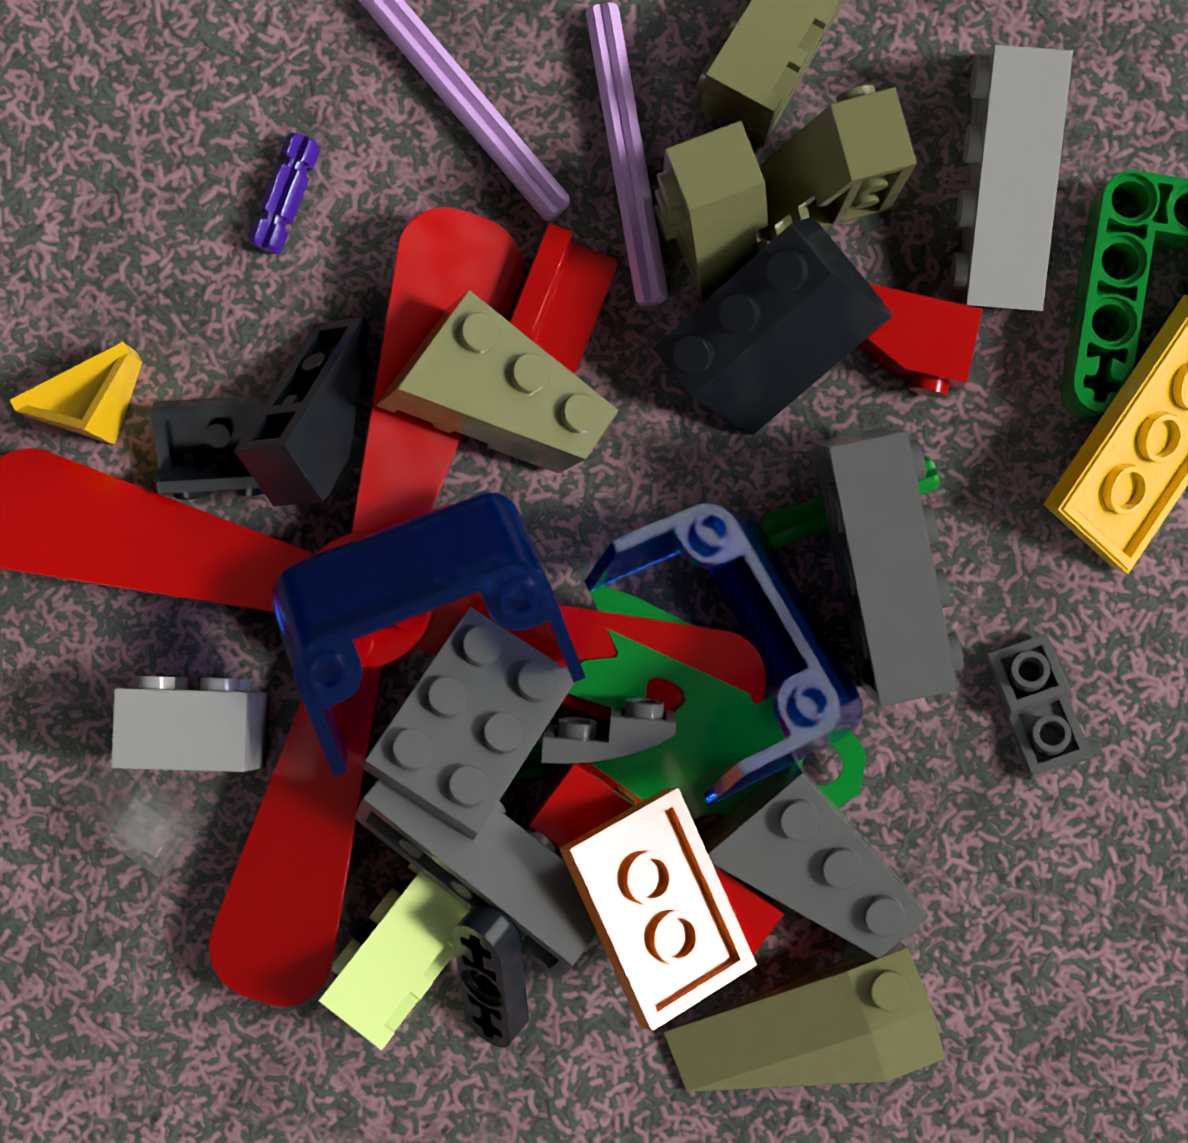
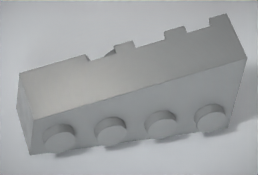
M993 45L975 53L970 82V96L972 98L971 121L966 129L963 147V161L967 163L966 189L960 190L956 213L957 227H963L961 253L954 252L950 268V290H958L959 303L971 306L1043 311L1072 65V50Z

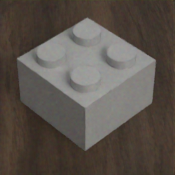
M135 676V689L115 688L111 768L245 772L265 768L268 692H251V679L201 678L199 691L188 690V678Z

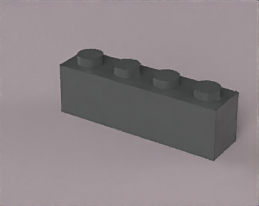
M379 779L363 798L353 818L469 910L477 903H485L505 914L519 933L521 951L557 980L576 963L597 934V931L566 863L555 855L557 853L556 848L549 839L536 830H524L505 815V808L499 801L475 839L472 840Z

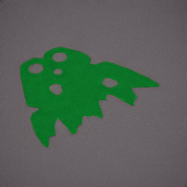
M594 584L589 589L591 598L598 611L691 625L627 593ZM610 629L607 630L618 650L617 656L585 660L577 666L575 675L578 678L568 693L612 708V705L625 706L626 698H646L647 683L655 677L664 678L682 688L685 694V702L675 711V736L633 754L591 762L642 800H646L665 788H678L692 820L712 813H720L724 816L792 757L802 767L805 754L811 748L821 745L834 748L840 754L843 762L840 776L830 784L818 785L840 811V806L859 794L866 764V753L863 745L845 726L803 696L796 694L786 695L778 692L773 693L758 704L753 703L750 693ZM768 746L774 747L778 753L774 759L767 749ZM760 761L740 775L732 778V775ZM598 934L593 939L599 938Z

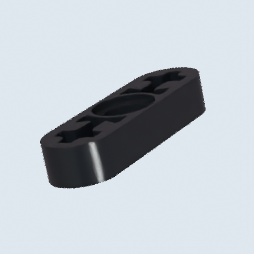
M477 903L452 931L464 1015L468 1024L481 1038L494 1046L505 1048L511 1044L529 1021L520 936L514 924L505 914L491 905Z

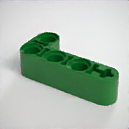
M1137 170L1123 171L1116 174L1092 199L1089 207L1061 382V400L1065 409L1074 417L1082 420H1095L1102 417L1134 370L1153 246L1173 250L1188 248V228L1182 226L1174 215L1175 204L1188 206V179ZM1112 194H1123L1133 201L1136 207L1135 218L1123 217L1115 211L1112 205ZM1103 254L1116 255L1124 262L1126 266L1125 279L1117 280L1105 272L1102 266ZM1094 314L1106 315L1114 321L1117 328L1115 341L1103 340L1095 334L1092 328ZM1112 358L1099 367L1100 359ZM1097 373L1096 385L1101 389H1105L1106 395L1094 401V391L1084 387V382Z

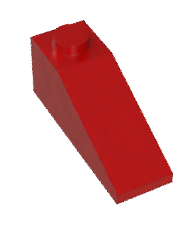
M869 283L893 312L894 316L862 342L858 348L895 378L911 381L909 389L912 392L930 397L945 398L947 397L948 390L957 392L964 386L968 380L983 309Z

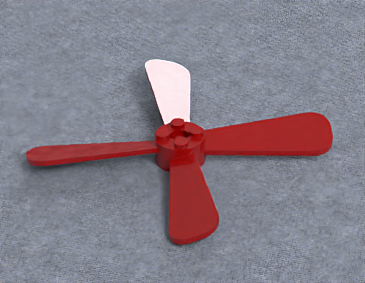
M439 207L424 211L413 218L401 234L352 532L349 535L331 541L316 554L171 498L156 494L46 450L34 448L20 449L0 457V569L299 616L307 636L321 651L211 930L209 941L211 962L220 980L233 992L272 1006L289 1007L307 1001L323 987L333 967L357 820L353 817L361 800L365 770L362 766L368 757L382 669L403 662L418 649L437 656L470 606L574 674H576L577 666L582 661L617 656L618 650L607 630L609 629L749 693L753 703L758 704L762 702L766 690V670L759 652L747 639L731 631L455 589L433 584L429 572L416 556V552L463 434L456 431L448 433L431 427L432 422L399 410L391 412L376 406V404L445 309L468 290L473 292L507 321L510 318L524 278L523 259L520 249L513 237L499 224L460 209ZM373 585L380 587L386 596V605L383 612L371 620L359 619L354 613L352 606L356 592L365 586ZM659 677L652 678L647 683L646 698L663 701V710L676 711L685 702V694L682 688ZM569 693L561 703L610 723L612 709L610 707Z

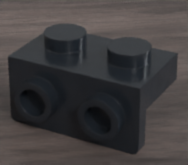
M269 395L154 402L150 413L159 468L153 479L155 493H173L175 498L182 500L201 498L208 495L211 491L235 489L236 493L242 496L264 494L234 450Z

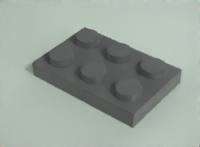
M470 606L365 760L362 768L474 840L578 676Z

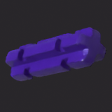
M290 133L286 136L280 155L283 156V162L276 163L259 206L263 214L261 218L255 217L248 235L251 245L259 250L271 254H279L283 249L289 233L285 228L286 223H293L310 179L307 177L306 171L307 169L313 170L320 153L317 142L307 136L297 133Z

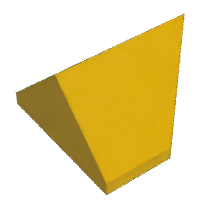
M121 342L10 399V402L16 412L30 419L115 445L142 361L135 350Z

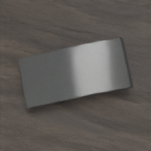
M1046 633L987 654L988 664L999 699L1029 779L1032 780L1089 760L1092 752L1068 698L1071 689L1048 634Z
M632 697L625 699V706L612 705L610 730L597 729V721L587 718H560L558 726L547 725L545 728L541 763L595 762L642 751L675 736L676 713L672 710H663V701Z

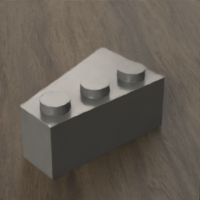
M793 757L700 835L712 864L877 958H881L929 917L915 895Z

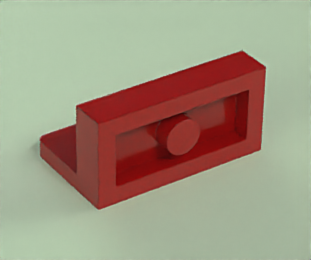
M549 223L510 323L575 374L617 270L618 263L616 259L573 243L572 231Z

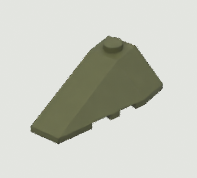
M901 941L881 958H877L864 951L663 1030L686 1092L888 1082L945 1059L931 1004L910 951Z

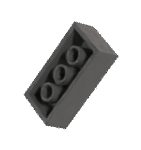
M882 427L812 442L811 446L860 687L881 707L957 691L958 685L955 671L964 669L963 654L957 634L955 632L947 633L942 608L951 606V593L943 568H934L930 544L938 543L939 533L932 506L930 504L922 506L917 480L926 478V466L919 441H910L907 430Z

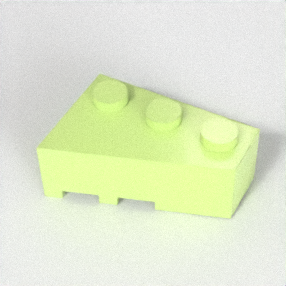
M412 864L408 868L415 872L417 876L403 894L392 888L369 917L378 926L363 945L353 938L345 947L332 967V971L338 977L319 1000V1002L381 1051L395 1034L394 1032L418 1000L420 1001L435 978L455 954L452 931L469 912L468 908Z

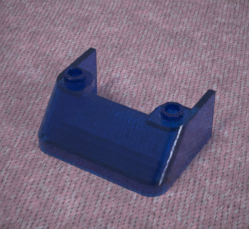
M490 490L471 494L293 563L278 575L272 590V604L296 685L334 777L347 772L348 748L331 706L349 699L358 689L363 669L354 640L480 591L490 616L504 628L522 631L547 622L562 662L573 683L586 678L553 590L516 505L506 495Z
M702 503L611 541L584 580V583L591 592L681 553L693 565L709 569L749 641L759 652L768 674L777 687L773 698V712L787 739L733 766L703 794L710 806L844 738L859 724L863 714V703L855 685L760 524L746 514L718 505Z

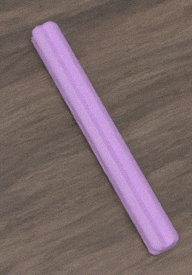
M358 0L541 218L549 222L563 213L570 204L569 195L404 0Z
M606 2L590 6L586 11V18L635 299L639 306H652L667 301L669 292L620 12L616 3Z

